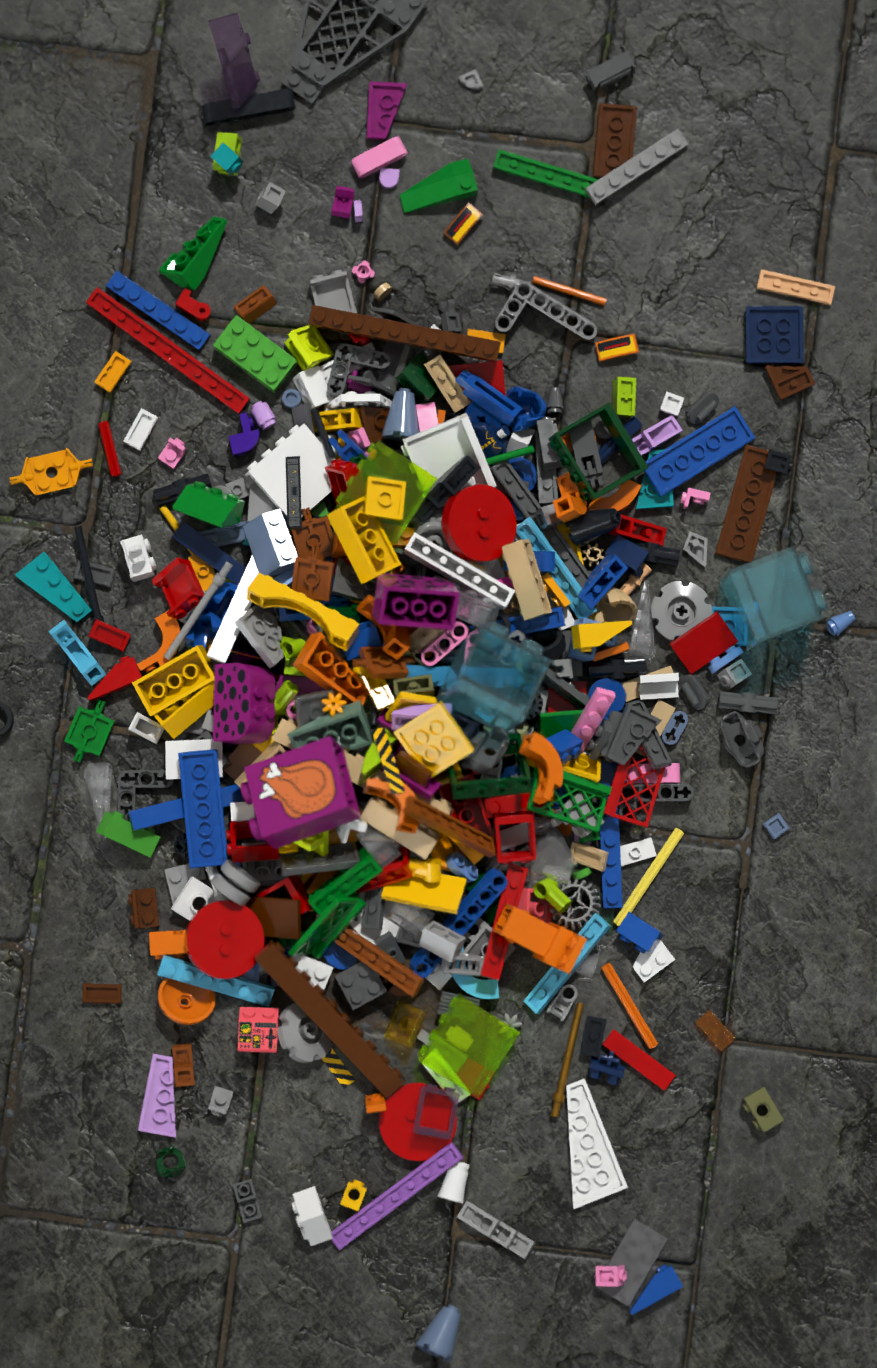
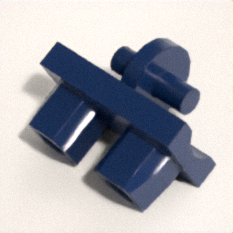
M610 1050L609 1055L601 1053L600 1058L591 1057L589 1066L590 1077L600 1079L601 1073L605 1072L609 1074L607 1082L617 1085L620 1077L623 1078L625 1066L619 1064L620 1059L614 1058V1051Z

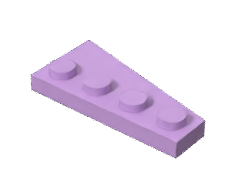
M152 1054L138 1131L176 1137L172 1057Z

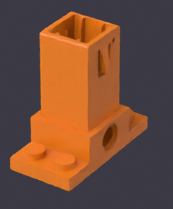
M506 903L493 932L503 936L511 944L515 942L534 952L532 957L570 974L587 939L552 922L547 924L530 915L529 911L518 909Z

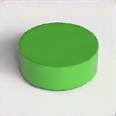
M586 866L573 872L572 875L574 880H580L591 875L592 871L590 867Z

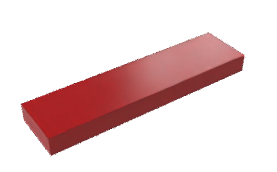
M614 1029L602 1043L603 1046L614 1051L615 1055L664 1091L676 1076Z

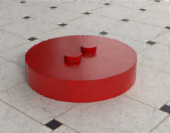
M477 484L462 488L455 496L452 495L448 499L442 514L444 538L450 549L466 561L481 563L501 557L503 552L502 546L513 543L516 535V515L512 504L501 491L492 486Z
M216 901L202 907L189 921L185 933L186 952L192 964L203 974L217 979L235 978L248 972L257 963L255 955L264 947L263 928L257 916L248 907L241 906L234 901Z
M422 1082L405 1084L385 1100L386 1110L381 1111L379 1117L380 1132L386 1145L398 1156L412 1161L428 1160L452 1142L457 1127L455 1108L449 1097L436 1086Z

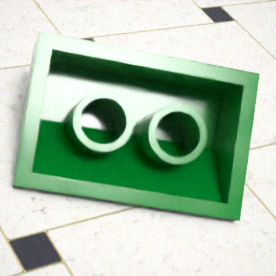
M195 481L193 484L186 485L172 509L222 528L240 523L245 501L238 499L239 496L235 494L227 495L222 493V490L219 488L206 487L205 483Z
M583 710L540 713L537 716L538 734L548 738L565 729L571 732Z

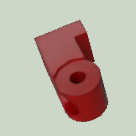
M185 288L175 303L176 307L199 321L208 320L211 316L209 305L204 302L199 303L191 298L192 292Z

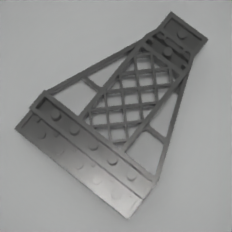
M306 0L292 68L281 84L287 89H292L293 93L313 105L322 91L332 85L335 80L403 35L408 34L418 20V16L428 3V0H356L364 5L357 8L355 0H352L354 8L343 10L341 1L346 0H332L327 7L322 6L315 0ZM339 2L341 11L332 12ZM312 4L321 10L323 14L306 39H302L309 6ZM368 10L369 19L358 20L357 12ZM355 12L356 21L345 23L344 14ZM342 15L343 23L332 25L331 16ZM379 16L401 30L381 44L366 35ZM329 17L330 26L322 27ZM364 23H366V25L363 27V29L360 30V25H359V24H364ZM357 25L359 34L348 36L346 27ZM344 27L346 36L335 38L333 29ZM331 30L333 39L322 41L320 32ZM318 33L319 41L311 43V41ZM355 39V41L350 46L349 40ZM347 40L348 49L337 51L336 42ZM362 40H366L375 46V48L344 67ZM334 43L335 52L324 54L323 44ZM320 45L322 54L311 56L309 47ZM345 54L339 62L338 55ZM336 56L338 64L327 66L325 57ZM323 58L324 64L317 59Z

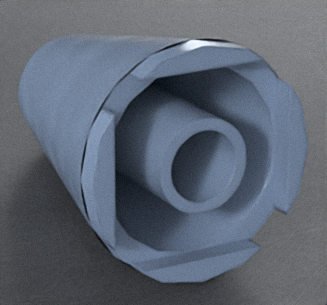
M399 388V391H396L382 431L384 439L402 441V439L420 432L415 396L411 389Z
M449 1304L447 1307L443 1306L417 1340L415 1346L437 1358L441 1355L444 1357L443 1361L451 1362L461 1314L458 1313L459 1309Z

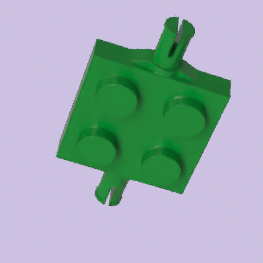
M98 700L95 710L78 707L64 742L78 749L73 759L74 761L81 763L84 753H93L101 756L115 723L114 720L102 714L106 702Z

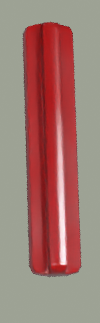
M102 421L98 425L111 476L116 477L121 475V470L109 422Z

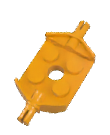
M68 448L32 458L26 457L22 474L9 477L11 485L18 483L26 484L35 496L75 487L78 484L80 472L83 468L93 467L92 458L78 461ZM50 468L57 469V475L54 478L47 476V471Z

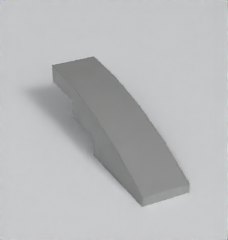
M469 1201L465 1202L457 1216L463 1222L524 1259H527L536 1244L533 1240Z

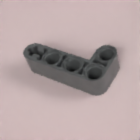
M630 784L623 788H628L632 791V795L635 794ZM633 784L637 793L647 788L645 784ZM660 784L655 802H687L694 796V789L689 784ZM674 787L677 788L676 792L686 788V791H689L690 794L686 798L682 794H677V799H674ZM662 788L670 790L671 795L669 798L661 796ZM639 794L642 802H650L652 799V796L646 799L641 794ZM637 797L627 801L632 811L637 809V803H640ZM625 803L619 805V815L623 816L622 811L626 808Z

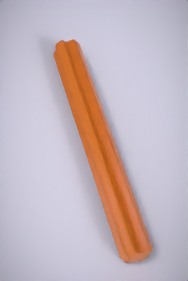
M611 963L602 966L604 974L649 1049L656 1047L658 1042Z

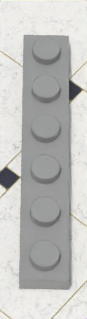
M676 129L588 186L585 191L594 204L597 205L685 148L688 142L680 130Z

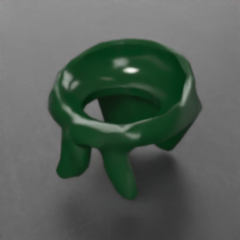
M174 1145L157 1151L159 1155L156 1158V1166L161 1177H177L186 1168V1159L179 1149L174 1148ZM167 1154H175L177 1156L178 1164L172 1169L164 1167L163 1159Z

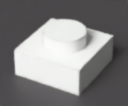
M666 392L660 411L678 417L684 398Z

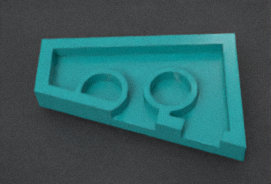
M663 450L650 451L648 460ZM644 473L636 510L674 507L673 490L659 497Z

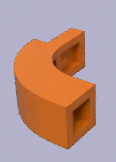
M569 472L557 477L562 497L554 500L553 505L557 518L563 522H569L586 513L587 502L582 499L577 485L571 481Z
M629 480L620 485L617 492L613 495L598 498L589 503L588 509L614 508L616 511L621 512L634 501L642 485Z
M369 594L357 606L356 610L379 628L384 638L382 650L398 660L410 647L411 638L407 626L378 624L372 616L374 597Z
M168 611L154 618L162 631L163 642L155 654L137 664L141 672L146 671V673H149L157 668L156 664L159 663L160 666L173 660L179 651L180 646L171 660L164 657L181 631L178 620L168 617Z
M533 732L524 736L519 753L533 761L538 769L539 783L533 802L542 804L552 798L553 790L562 786L563 768L554 746L546 738Z
M367 778L363 793L383 797L391 801L398 812L396 830L415 834L419 821L406 815L405 798L408 796L416 797L412 790L403 783L405 792L392 794L387 779L385 782H382L377 778Z

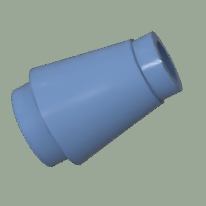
M851 611L831 617L826 622V627L833 636L839 635L855 621V616Z

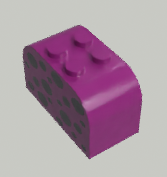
M381 574L377 579L372 616L378 624L454 630L460 592L451 582L443 579Z
M242 663L215 664L214 742L237 745L260 744L269 739L274 729L276 695L275 679L269 669Z

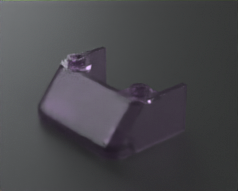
M237 12L208 21L233 109L241 107L258 87L257 83L261 82L258 71L254 72L248 45L251 44L248 33L244 34Z

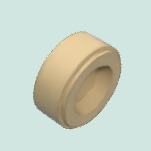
M383 283L374 292V297L378 301L383 300L392 291V287L388 283Z

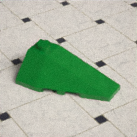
M469 159L451 162L401 193L400 199L404 214L478 195V188Z
M211 218L197 231V236L191 241L187 240L180 252L177 254L175 252L172 253L158 271L180 287L195 290L206 276L228 221L225 218Z

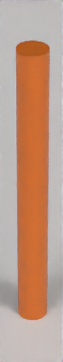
M534 276L532 281L533 284L603 306L606 302V298Z

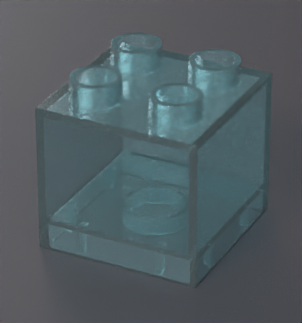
M794 546L729 570L720 580L730 608L738 609V611H732L743 642L744 634L747 633V645H745L747 652L811 628L822 619L821 612L827 610L826 601L819 588L811 590L807 576L813 574L808 556L805 552L797 555Z
M488 622L487 627L481 625L461 642L436 700L442 701V703H452L453 709L492 729L494 726H499L508 732L524 722L552 660L542 655L544 648L538 643L524 639L519 644L507 638L510 631L506 627L495 622Z

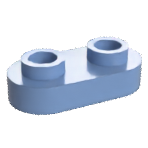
M733 645L725 651L727 655L721 659L717 656L709 662L711 666L708 667L711 673H715L744 653L741 647L738 646L736 648Z
M454 852L447 856V867L455 875L467 879V883L478 878L477 867L459 852Z

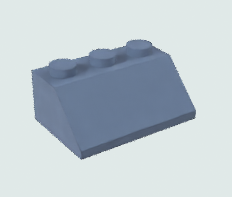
M280 509L261 514L243 526L259 573L271 577L294 569L295 557L298 556Z

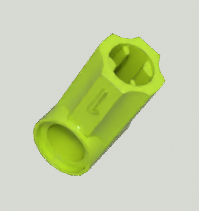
M282 636L280 649L283 650L286 658L297 657L306 642L302 638L292 639Z
M286 680L276 692V716L287 714L289 703L298 693V687L291 681Z
M551 876L542 879L533 886L536 897L540 899L545 898L560 914L565 912L572 904L571 900L558 888L557 880Z

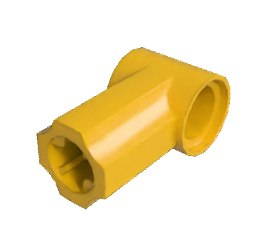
M409 858V868L412 870L413 877L423 878L426 882H439L441 880L440 859L428 858L421 860Z

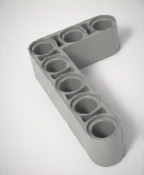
M521 281L515 286L495 319L496 328L501 332H506L512 327L525 304L528 303L584 339H593L597 334L596 325L592 321L527 281ZM522 285L528 286L529 293L521 295L518 292L519 287ZM538 295L544 296L545 303L537 305L534 301L535 297ZM510 302H517L519 309L511 311L508 308ZM554 305L561 307L562 311L559 315L551 313V308ZM574 315L577 317L578 321L575 325L567 323L569 316ZM500 318H507L509 325L507 327H500L498 321ZM590 325L594 328L591 335L583 333L585 326Z

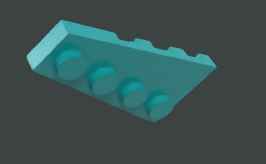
M45 551L15 574L17 578L77 623L92 612L91 608Z

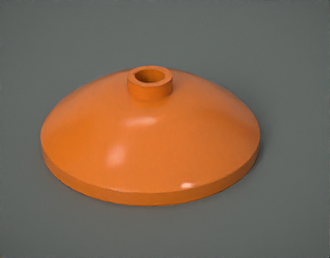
M165 978L158 990V1003L163 1013L174 1022L193 1025L204 1021L212 1013L215 1006V992Z

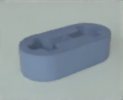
M682 711L673 713L661 735L664 744L674 745L679 740L688 722L686 713ZM682 715L684 723H680L677 728L674 727L676 723L674 717ZM674 729L673 737H675V740L668 742L665 733L669 734Z

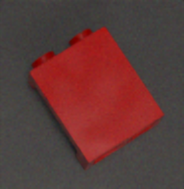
M177 557L152 579L154 586L162 588L171 608L167 612L168 617L179 620L184 618L190 610L198 605L204 596L202 587L189 560Z

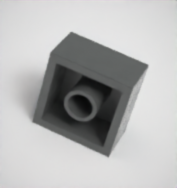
M362 961L335 976L353 1010L387 992L378 973Z

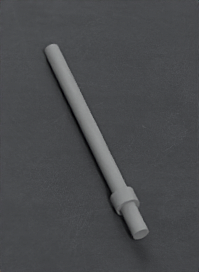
M226 561L220 572L215 574L212 584L165 653L164 657L171 660L218 587L223 585L226 575L233 566L231 563Z

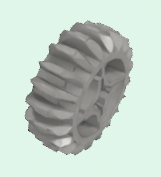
M569 879L567 880V886L563 882L560 883L561 891L565 895L575 891L574 895L568 898L572 903L577 901L580 906L573 908L570 905L567 917L563 916L562 913L560 914L554 907L550 909V913L554 914L552 918L558 920L557 924L559 926L564 924V928L568 929L571 925L572 931H575L576 926H578L581 930L583 924L586 925L594 913L600 914L595 909L601 908V904L597 903L601 898L596 896L598 893L596 889L592 890V884L586 886V881L583 880L579 885L578 879H575L574 884H572ZM583 892L590 898V907L582 903ZM580 912L586 913L580 918L573 919Z

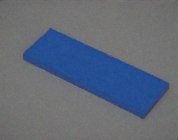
M736 406L645 461L649 468L644 473L659 497H662L754 440L755 436Z
M217 749L178 753L190 869L223 865L226 859H228Z

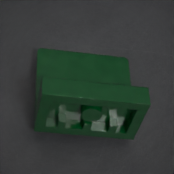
M419 353L395 378L404 388L411 389L415 399L420 404L426 403L439 389L424 366L429 360L422 353Z

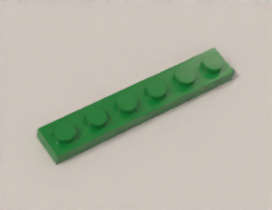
M498 149L493 169L588 198L590 197L585 189L599 180Z

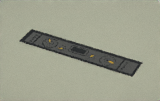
M300 456L285 457L288 528L302 527Z

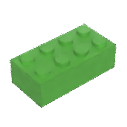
M237 315L213 344L216 351L274 394L298 365L294 357Z

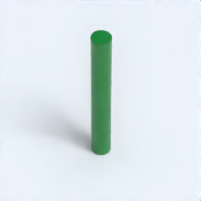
M531 445L486 458L489 466L535 453V449Z

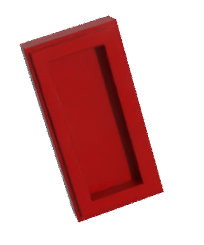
M95 619L88 634V637L124 652L131 636L130 633L98 619Z

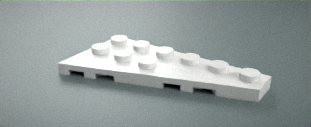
M585 1078L566 1085L573 1209L628 1188Z

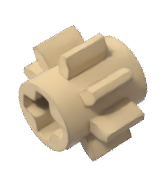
M598 543L594 547L588 544V550H582L581 552L586 555L583 558V562L588 561L589 567L592 563L598 565V560L604 558V556H601L604 549L599 550L597 548ZM590 551L593 553L597 552L596 559L589 557Z

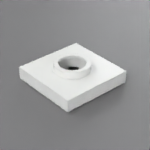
M191 876L171 909L186 919L191 920L198 911L192 906L193 900L196 897H203L206 901L204 906L216 902L214 890Z

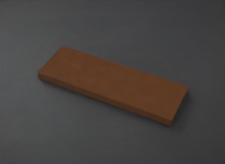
M745 445L715 551L716 555L748 564L753 562L777 477V472L764 469L768 450Z

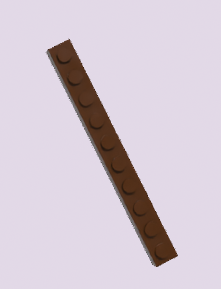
M312 305L309 319L311 327L494 363L498 361L501 346L499 341Z
M271 940L255 955V960L386 1098L392 1095L404 1084L403 1073L397 1067L393 1068L389 1064L391 1062L384 1053L380 1054L376 1050L378 1047L371 1039L367 1041L363 1037L364 1032L358 1026L354 1027L350 1023L351 1018L345 1012L341 1013L337 1009L338 1005L332 998H326L323 988L319 984L314 985L310 981L312 977L305 970L301 971L297 967L299 965L292 956L288 957L284 953L286 951L279 942L275 944Z

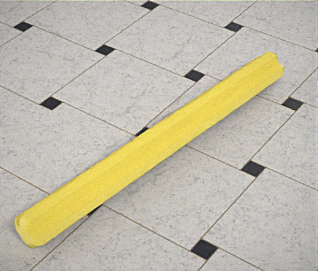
M678 828L674 829L623 905V908H621L613 920L614 924L620 926L627 913H632L684 835L683 831Z

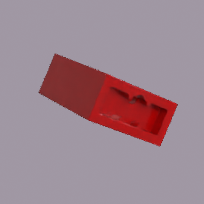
M336 459L325 467L337 509L365 496L366 484L359 464Z
M522 810L493 813L495 856L497 862L502 865H509L513 861L530 863L532 860H536L533 812ZM527 822L529 850L501 853L500 825Z
M249 821L230 822V830L226 832L227 842H231L227 844L228 855H232V863L279 859L278 848L274 849L269 844L236 846V839L255 837L252 834Z
M298 875L289 876L255 895L266 897L285 885L292 899L300 900L301 915L313 909L308 902L309 896Z

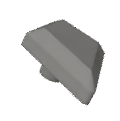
M689 532L683 550L703 567H706L708 538Z

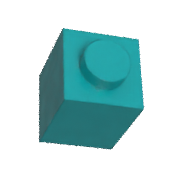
M224 142L211 155L230 175L237 173L244 162Z

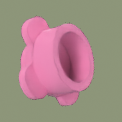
M363 261L352 269L353 274H356L359 283H364L366 279L373 278L375 275L367 261Z

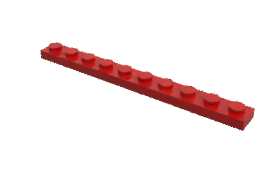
M98 287L86 301V304L237 414H240L250 401L249 397Z

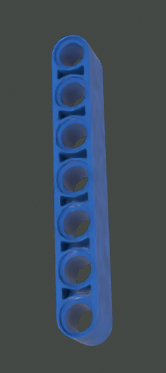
M497 868L490 869L462 900L458 913H451L441 925L464 936L506 888L508 881L501 870ZM496 877H500L499 881L493 882ZM487 891L485 896L480 897L483 892ZM471 906H475L472 911H468ZM462 921L460 925L455 926L456 922ZM423 947L410 960V968L414 973L425 978L442 961V957L436 954L429 955L430 951ZM424 964L421 969H417L419 965Z

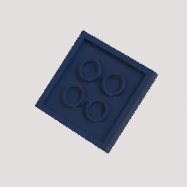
M803 306L745 307L746 364L804 363Z

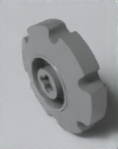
M681 581L665 585L660 589L662 596H655L650 608L651 619L658 621V625L655 626L656 631L670 641H673L675 637H680L712 615V605L706 604L704 601L707 598L706 592L691 582L686 587L682 585ZM680 607L686 612L682 616H679V612H676Z
M296 1002L288 1005L279 1017L282 1026L277 1028L281 1047L288 1049L290 1052L289 1057L301 1063L312 1062L313 1059L319 1060L325 1057L333 1045L330 1038Z

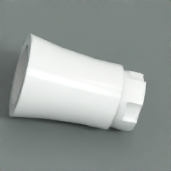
M458 1161L447 1170L437 1197L463 1204L469 1164Z

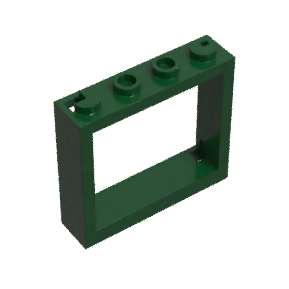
M610 403L603 405L548 438L551 448L557 452L562 466L568 470L571 481L577 485L582 499L587 504L649 468ZM600 416L633 471L594 493L563 442L562 437Z
M520 733L508 734L509 745L504 753H515L520 776L457 782L452 764L446 768L453 800L531 793V776L525 756L519 753L522 745ZM491 750L484 751L489 756L495 755Z

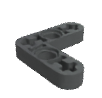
M347 343L340 344L336 349L327 385L328 394L330 397L336 398L344 393L351 364L377 371H385L390 366V357L384 352ZM347 349V352L350 354H346L345 362L341 361L342 353L340 351ZM366 353L369 358L367 361L361 362L358 359V355ZM372 355H375V360L384 358V361L387 362L380 366L378 361L373 360V364H370ZM342 366L346 372L343 375H337L335 368ZM337 379L339 380L338 388L341 390H337V392L334 393L331 387L335 386V382Z
M126 770L121 772L118 777V812L125 815V809L121 810V806H133L132 810L128 809V812L136 810V788H169L173 785L175 779L168 781L167 785H164L163 781H157L158 785H154V774L158 773L157 778H163L166 770ZM135 773H139L137 778L139 785H135L136 781H129L127 785L125 781H122L126 774H129L131 778H136ZM144 774H149L152 777V781L148 785H144L141 782V777ZM125 793L132 795V801L129 804L122 802L121 798Z

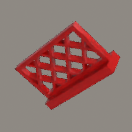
M639 745L638 749L643 751L646 758L636 762L632 755L624 765L617 763L611 783V793L607 797L603 816L613 817L647 828L665 768L660 769L659 775L653 768L647 773L642 774L638 764L648 760L643 747ZM635 766L640 776L631 781L627 772L628 769ZM654 772L657 782L649 786L644 776ZM642 778L647 788L637 793L633 782ZM630 784L635 794L625 799L622 789ZM649 790L652 799L644 805L639 794ZM637 797L641 807L632 811L627 801ZM625 803L630 812L624 816L615 814L617 806ZM643 808L647 815L645 822L638 821L633 813Z
M393 839L370 845L374 856L379 858L378 864L381 866L384 861L387 864L382 867V872L357 889L356 893H364L412 878V870L409 868L410 850L405 846H402L399 850L395 849L400 843ZM388 847V849H387V850L384 852V854L381 856V855L379 854L380 851H381L383 848ZM393 851L396 852V854H395V855L392 857V859L389 861V860L387 859L388 856H389ZM402 856L403 861L397 862V860Z

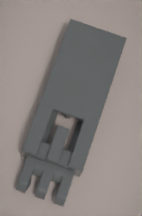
M575 421L567 422V426L574 423ZM589 421L570 432L569 436L577 465L588 483H591L592 489H596L595 481H598L599 488L603 487L601 477L603 470L592 422ZM591 456L593 469L591 461L586 462L588 470H585L583 458Z

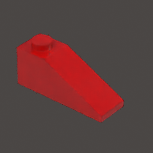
M620 514V525L607 533L616 537L620 535L625 539L642 543H656L663 547L667 528Z
M126 656L119 659L120 663L115 664L88 696L89 701H95L128 687L134 681L143 677L135 658Z
M530 793L485 798L487 818H492L493 813L527 810ZM533 803V806L538 808H542L543 806H545L544 803Z

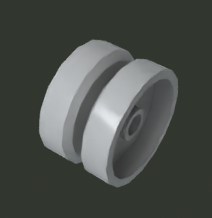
M432 513L424 523L419 519L414 524L415 533L449 553H453L443 535L442 513Z
M226 859L221 866V870L225 875L216 873L210 882L224 896L241 906H245L250 899L246 891L255 893L260 886V882L245 869Z

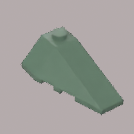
M361 700L342 706L343 713L336 711L333 717L328 713L287 733L293 749L329 736L343 748H349V750L371 745L374 739Z

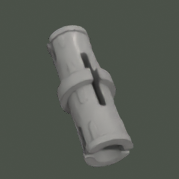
M494 273L491 285L507 288L508 291H511L523 280L516 279L515 276L508 277ZM522 285L518 291L528 294L529 288L526 285Z

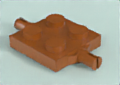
M310 507L306 508L307 514L305 508L301 509L305 519L302 521V527L291 528L299 557L309 558L312 555V546H319V558L324 560L332 555L333 534L327 516L312 518Z
M312 546L311 557H295L292 590L305 594L306 597L313 601H330L335 562L320 559V547Z
M383 646L360 647L358 653L361 659H353V666L365 667L372 680L407 678L409 671L406 664H415L414 656H401L396 660L382 650Z

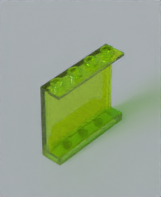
M377 440L376 444L372 442L366 452L369 455L366 460L361 459L356 469L359 471L356 476H350L346 483L348 488L345 493L340 492L336 499V502H338L336 507L340 508L364 497L368 476L406 482L403 520L396 521L378 518L388 539L396 544L434 485L437 477Z
M459 993L457 997L454 996L450 1001L448 1012H444L438 1021L440 1024L437 1029H433L429 1034L427 1045H423L420 1048L418 1060L479 1098L520 1032L515 1027L503 1022Z

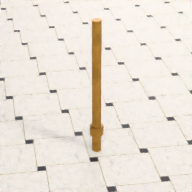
M577 1002L557 1091L552 1099L554 1104L551 1116L559 1117L561 1104L564 1103L565 1099L564 1090L584 1004Z

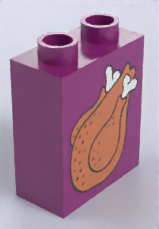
M331 736L244 767L247 781L241 783L242 795L248 805L253 804L256 814L255 817L249 819L252 834L257 841L263 839L274 849L361 818L344 749Z

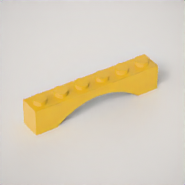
M258 573L247 588V600L262 608H288L307 615L321 626L330 643L345 651L349 649L359 635V624L355 620L346 618L338 611L323 606L319 601H313L306 597L305 594L290 589L286 584H281L268 575Z

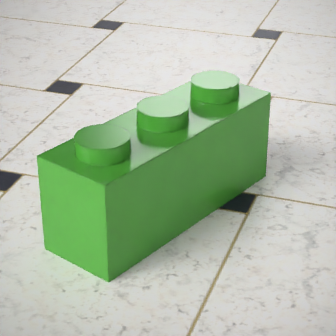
M115 810L113 813L105 811L96 832L151 858L160 839V836L154 834L156 830L147 827L133 831L130 818L127 821L123 819V814Z

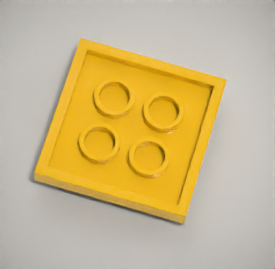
M442 701L393 732L407 753L433 772L431 778L475 750Z

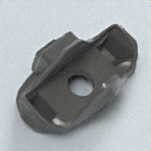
M735 711L726 714L721 720L725 749L743 767H751L758 764L764 752L761 740L763 733L758 725L754 726L751 719L745 714ZM737 735L745 737L744 745H736L734 740Z
M494 726L489 733L488 731L484 733L478 732L470 740L475 750L466 756L465 765L479 773L491 770L502 760L504 753L508 749V732L499 726ZM491 750L495 755L489 756L484 751Z

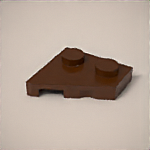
M765 366V370L780 401L815 385L808 367Z

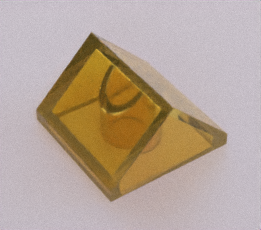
M398 1001L384 1037L412 1048L426 1011Z

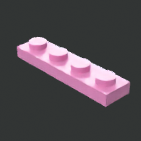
M597 687L571 733L583 740L582 753L615 699V692Z

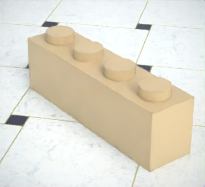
M522 539L502 546V557L507 563L508 576L513 582L514 595L518 599L519 611L524 621L533 620L552 613L530 539Z
M379 796L371 798L360 818L424 859H427L441 836L438 834V831L429 826L427 827L419 822L415 834L396 830L398 820L397 809L386 798Z

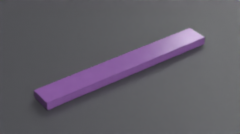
M453 1142L449 1143L331 1231L333 1237L331 1240L339 1250L464 1157Z

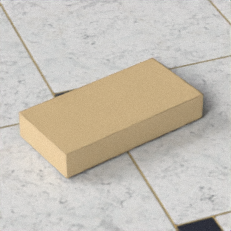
M573 841L568 860L603 872L606 868L609 852Z

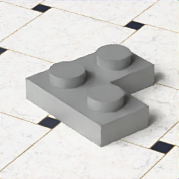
M189 863L164 869L172 904H174L191 876L199 881L207 879L204 867L190 869Z

